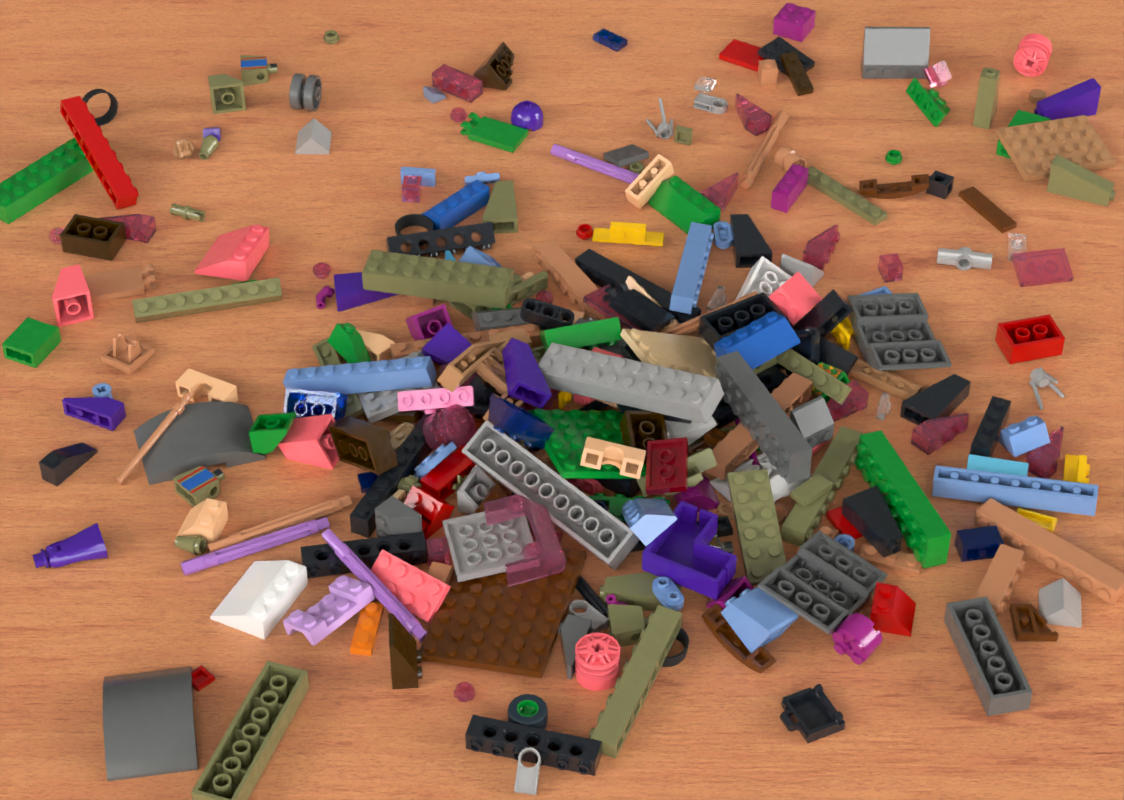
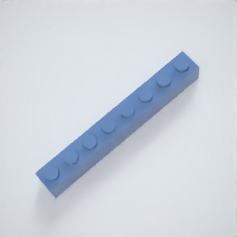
M691 222L672 291L669 310L691 314L692 308L697 306L714 238V233H711L712 226Z
M430 356L288 369L283 384L290 399L430 387L433 386L437 373Z
M936 465L932 496L983 503L992 498L1002 505L1095 516L1099 485Z

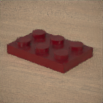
M687 437L647 441V495L687 491Z

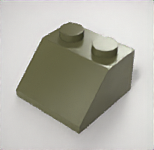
M226 74L208 76L213 114L246 110L243 81Z

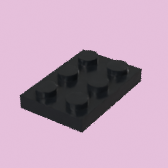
M777 37L758 50V55L763 59H775L778 69L787 76L788 74L780 60L781 54L796 51L806 72L815 65L812 59L781 37Z

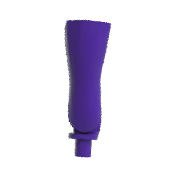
M97 523L69 538L47 546L45 551L41 549L40 553L32 555L36 568L42 566L57 568L80 561L108 558Z

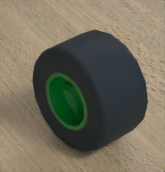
M520 695L509 704L508 722L545 729L548 722L547 705L542 698L536 695Z

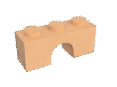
M189 368L176 381L177 395L183 397L186 392H189L193 396L190 399L192 402L202 395H208V401L233 403L238 401L237 386Z
M587 437L580 465L600 470L602 465L611 464L620 469V475L640 479L646 450Z

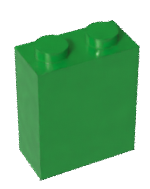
M27 317L2 343L4 357L37 368L61 342L59 327Z

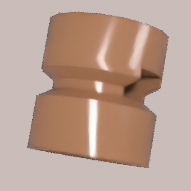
M790 146L782 147L775 156V163L785 172L789 170L792 164L801 165L806 168V160Z

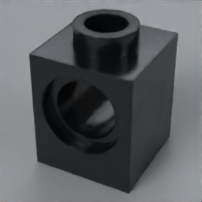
M935 170L929 176V187L926 193L946 199L953 190L954 177Z

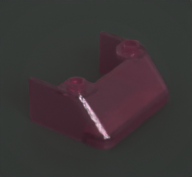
M512 495L484 503L487 526L527 515L536 540L524 547L523 555L525 559L505 564L508 587L557 574L565 569L566 559L548 510L544 505L521 495Z

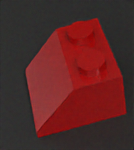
M876 582L870 620L874 623L872 627L875 631L879 630L880 632L911 637L916 603L898 586Z

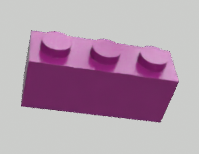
M792 164L772 191V209L785 213L789 211L807 186L809 168Z

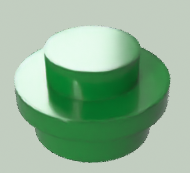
M890 150L886 154L885 160L891 165L899 164L902 162L901 152Z

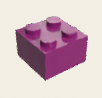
M786 3L774 17L773 34L802 42L814 28L816 11L807 7L797 6L793 3Z

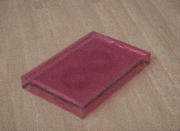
M1064 248L1013 253L1011 256L1020 287L1073 281L1074 277Z

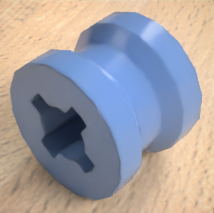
M100 383L93 387L92 393L94 397H109L113 399L110 385Z

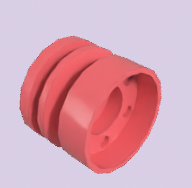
M1033 33L1024 36L1019 42L1013 63L1017 71L1029 77L1042 74L1046 70L1052 54L1051 42L1041 34Z
M591 633L583 636L575 647V677L577 682L582 687L591 691H603L614 686L620 675V645L618 641L605 633Z

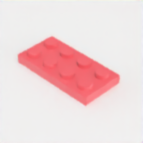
M383 549L371 569L374 575L410 613L430 624L451 586Z

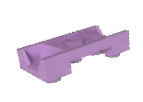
M345 575L338 577L328 586L330 594L324 596L322 600L310 607L306 612L297 609L283 620L287 635L299 631L305 635L311 645L315 646L375 599L371 585Z

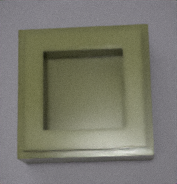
M677 125L675 127L674 142L690 146L692 144L693 129Z

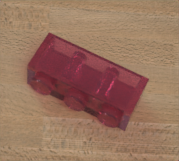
M445 64L432 72L433 87L472 103L483 94V80Z

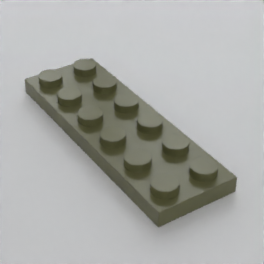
M767 469L727 473L745 574L752 586H758L778 566L783 567L786 564Z

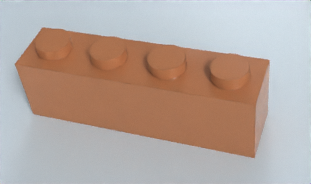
M1000 544L974 599L988 597L996 616L999 613L1003 614L1006 606L1005 600L1010 599L1013 591L1011 587L1012 585H1017L1019 579L1018 572H1023L1026 561L1023 560L1024 551L1004 544Z

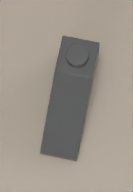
M570 614L567 615L564 622L560 623L559 628L567 679H572L575 673V647L577 642L583 636L592 633V620Z

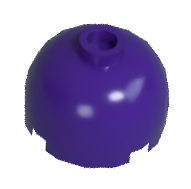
M523 101L516 104L512 109V125L524 129H532V131H536L543 126V111L538 104L531 101Z

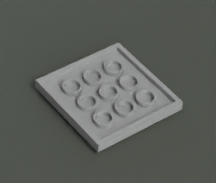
M420 350L412 352L403 358L424 357ZM435 380L433 386L364 392L357 393L371 424L400 412L398 410V392L440 388Z
M522 503L442 521L458 582L539 564V557Z

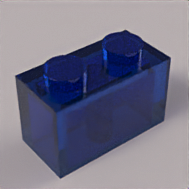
M997 526L957 530L955 547L961 562L994 558L1000 544H1004Z

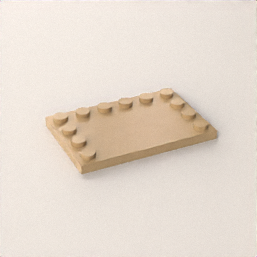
M634 328L623 329L620 334L637 357L644 363L716 378V354L703 337L641 331Z

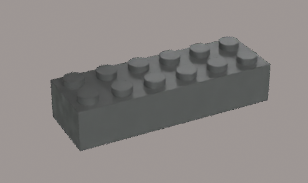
M988 597L947 603L944 622L987 716L1029 709L1032 690Z

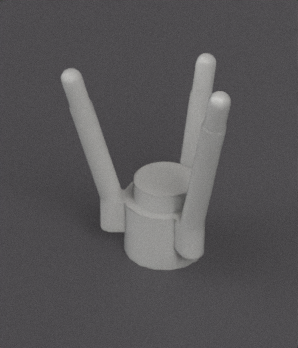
M659 98L663 122L658 125L657 129L649 119H646V122L655 132L656 137L668 139L674 135L673 119L670 120V125L666 122L662 98Z
M1041 367L1031 372L1029 384L1034 391L1040 410H1043V405L1036 386L1045 387L1049 385L1057 394L1064 398L1065 395L1052 383L1058 384L1054 377L1046 373Z

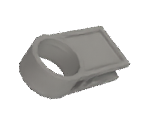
M699 93L694 100L695 105L693 106V108L711 113L724 114L727 112L728 102L722 98Z
M579 599L570 603V615L592 620V633H600L609 626L607 624L609 619L587 601ZM577 608L585 609L586 612L576 613L573 610Z
M525 748L519 753L515 793L537 794L541 756L534 748ZM527 752H534L538 756L537 764L530 768L523 766L522 756Z

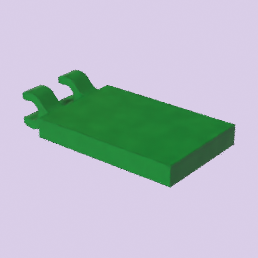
M474 112L468 115V118L473 120L469 122L463 121L460 124L461 127H464L460 133L468 135V139L514 153L528 136L527 129L485 116L481 119Z

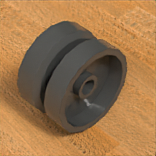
M301 73L293 75L289 93L292 109L302 110L305 108L306 111H317L322 92V83L319 75H309L308 77Z

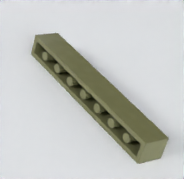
M279 278L135 299L132 300L135 321L140 323L282 301V291Z
M843 426L840 427L812 474L814 476L819 473L833 483L832 489L806 507L796 501L782 525V541L801 547L813 536L814 529L821 523L822 515H826L829 503L834 501L837 489H841L843 478L848 477L851 465H855L857 444L859 443V436L863 434L862 432Z
M660 605L657 606L655 612H651L647 628H643L641 631L639 644L634 645L630 661H626L622 677H618L616 680L614 693L609 694L606 708L598 716L596 728H592L590 731L589 739L602 741V754L616 759L665 661V657H667L682 627V612Z

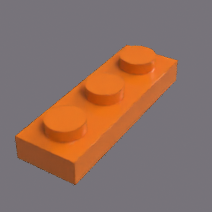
M370 602L361 609L350 646L351 654L372 656L384 612L382 603Z

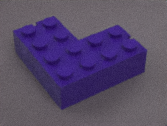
M681 501L673 511L677 520L648 544L643 551L642 570L658 577H668L678 585L717 600L725 589V585H728L736 573L737 556L708 545L717 533L718 515L701 509L699 511L698 526V507Z

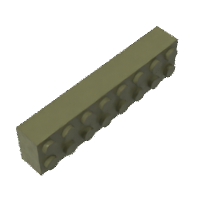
M371 250L362 271L363 289L506 309L514 287V269Z
M267 660L191 792L193 800H248L309 690L307 671Z

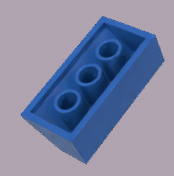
M475 180L421 215L427 216L432 220L433 230L452 228L488 204L490 198L489 186L479 180Z
M772 311L762 318L751 322V324L738 329L733 334L722 338L714 344L716 359L719 356L738 351L753 370L799 344L800 339L786 318Z

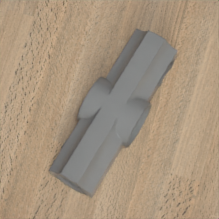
M962 247L958 250L938 248L937 264L954 265L963 271L969 270L971 267L990 270L993 254L973 252L968 247Z

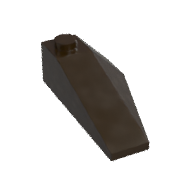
M504 42L501 43L473 73L476 82L486 88L507 90L512 83L510 76L513 74L511 66L513 65L514 53Z

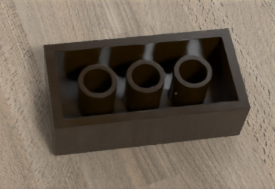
M346 416L328 425L340 461L377 475L398 465L397 453L392 447L391 435L387 429L350 416Z

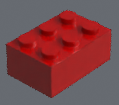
M1048 314L998 323L995 341L1009 364L1062 355L1065 337L1051 315Z

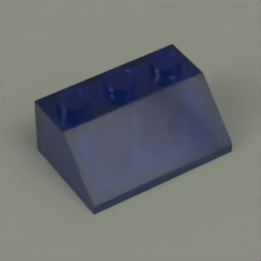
M286 388L283 413L296 412L295 418L332 414L335 421L344 418L346 414L348 395L336 392Z
M493 393L491 394L488 420L494 424L493 428L502 434L505 431L508 432V436L518 442L520 439L524 440V444L532 449L538 447L543 450L545 442L549 440L554 428L531 412Z

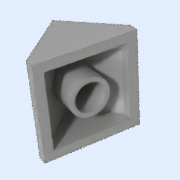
M313 118L298 131L295 154H329L332 132Z
M785 254L781 256L780 269L790 276L799 271L812 287L825 273L817 267Z
M478 464L474 466L457 491L458 511L468 515L475 514L491 487L495 485Z
M1061 578L1039 589L1038 614L1045 618L1047 624L1081 628V594L1064 578Z

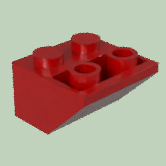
M414 485L404 501L405 505L421 514L422 532L424 533L425 540L443 527L442 521L449 519L455 507L429 490Z

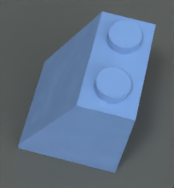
M758 587L753 590L746 589L737 599L735 596L725 603V609L721 612L750 653L780 637L799 618L797 613Z

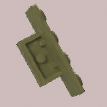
M710 447L688 456L687 487L696 486L699 481L704 480L701 472L717 466ZM643 475L640 479H637L642 495L646 497L648 496L646 493V475ZM679 492L665 493V494H666V496L669 495V494H670V495H675V494H677V493H679Z

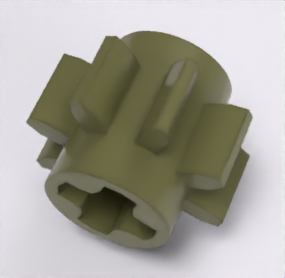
M409 475V477L400 480L397 490H405L408 496L413 485L422 487V484L418 481V477Z

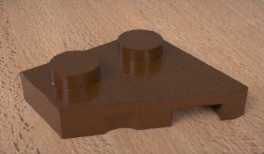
M1010 604L1009 611L1016 641L1057 642L1058 633L1056 631L1052 632L1047 627V621L1038 614L1037 609L1032 604Z

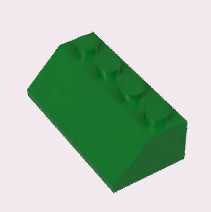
M676 175L662 181L648 202L652 208L686 234L689 232L691 222L710 225L713 229V225L720 221L721 209Z
M619 317L539 331L545 352L551 343L579 349L583 346H588V349H593L594 347L599 348L600 343L606 342L607 346L618 344L617 340H622Z

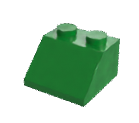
M296 412L258 415L249 430L253 453L268 454L272 452L288 433L296 417Z

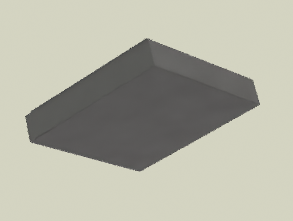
M631 144L603 153V157L605 160L622 167L649 158V153Z

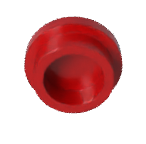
M581 224L576 230V235L583 240H587L593 236L594 231L589 224Z

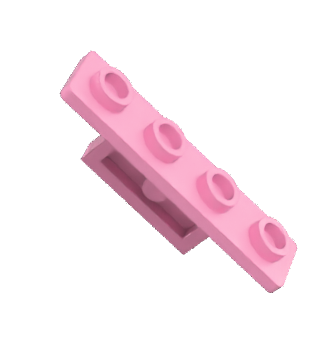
M472 386L459 387L453 393L445 388L398 392V410L401 412L419 410L425 412V415L436 414V411L443 410V413H455V409L474 405V390Z

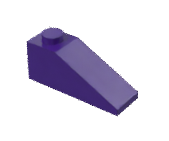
M109 397L64 398L62 400L65 415L112 431L126 418L124 403Z

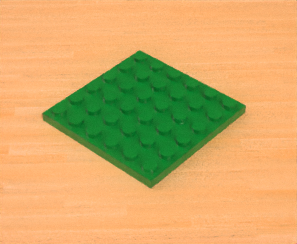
M559 409L527 410L526 418L562 478L636 479L620 475V469L611 464L602 465L600 470L580 465L587 437L624 445L619 424L623 414L620 411H580L576 409L571 411ZM643 463L640 477L646 475V463Z

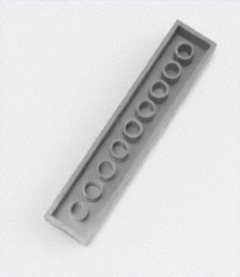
M551 343L538 364L548 387L551 389L704 424L708 423L724 395L718 378Z
M487 420L462 449V452L471 461L478 464L480 468L614 571L639 542L640 539L629 527Z

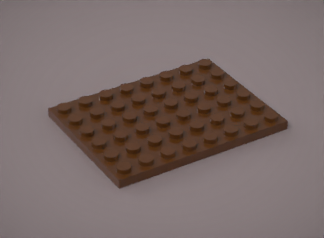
M535 545L539 557L538 565L458 582L454 569L448 584L451 588L439 610L435 613L427 635L420 647L422 661L542 678L559 633L560 623L564 620L587 558L586 551Z

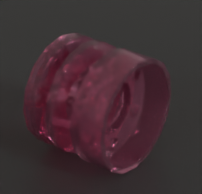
M458 404L451 405L442 411L430 415L425 419L423 425L425 440L434 451L442 444L447 446L451 442L456 447H461L467 444L476 433V424L473 416L465 407Z

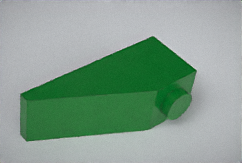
M337 323L327 342L349 364L371 362L362 336L355 326L351 323Z

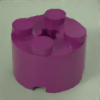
M859 613L849 614L832 634L835 643L834 649L840 655L847 654L854 663L860 665L882 643L881 632L874 630L872 627L874 623L866 616Z

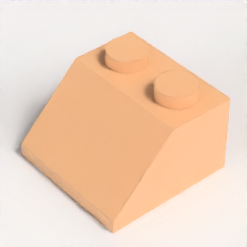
M207 498L190 509L177 536L201 535L206 539L207 544L218 541L229 519L227 503Z

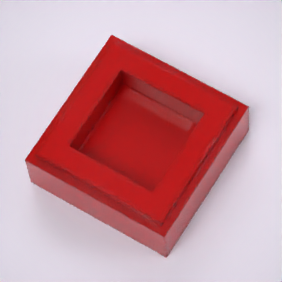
M202 665L192 671V685L197 691L215 681V677Z

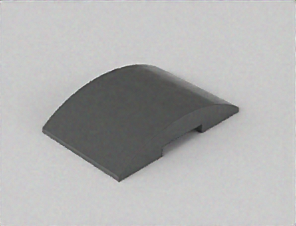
M918 293L854 295L847 297L848 304L853 309L849 315L857 344L867 363L875 370L924 369L952 366L941 340H936L927 322L929 315Z
M209 401L185 405V410L172 421L142 458V463L148 483L153 485L171 481L173 477L199 466L207 467L226 463L227 468L265 460V455L253 453L249 436L253 420L248 406L233 402ZM171 410L151 418L134 430L139 450Z
M819 530L799 548L797 554L783 567L778 566L758 584V588L827 634H833L834 630L849 614L859 613L874 595L876 582L883 583L888 574Z
M191 666L104 677L103 731L108 781L198 770Z

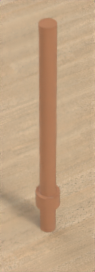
M186 392L179 402L174 403L170 413L115 479L117 483L122 484L177 415L182 414L185 410V405L193 397L191 393Z

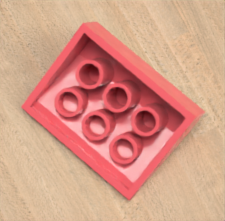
M250 225L219 235L196 268L195 274L247 281L270 246L269 227Z

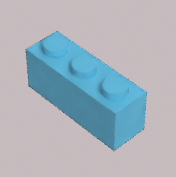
M969 454L966 469L1027 476L1029 463Z

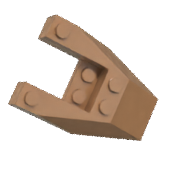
M511 337L472 344L448 364L437 380L446 390L452 393L475 373L482 380L492 385L502 395L492 404L483 419L498 429L506 424L525 403L509 396L507 391L502 350Z

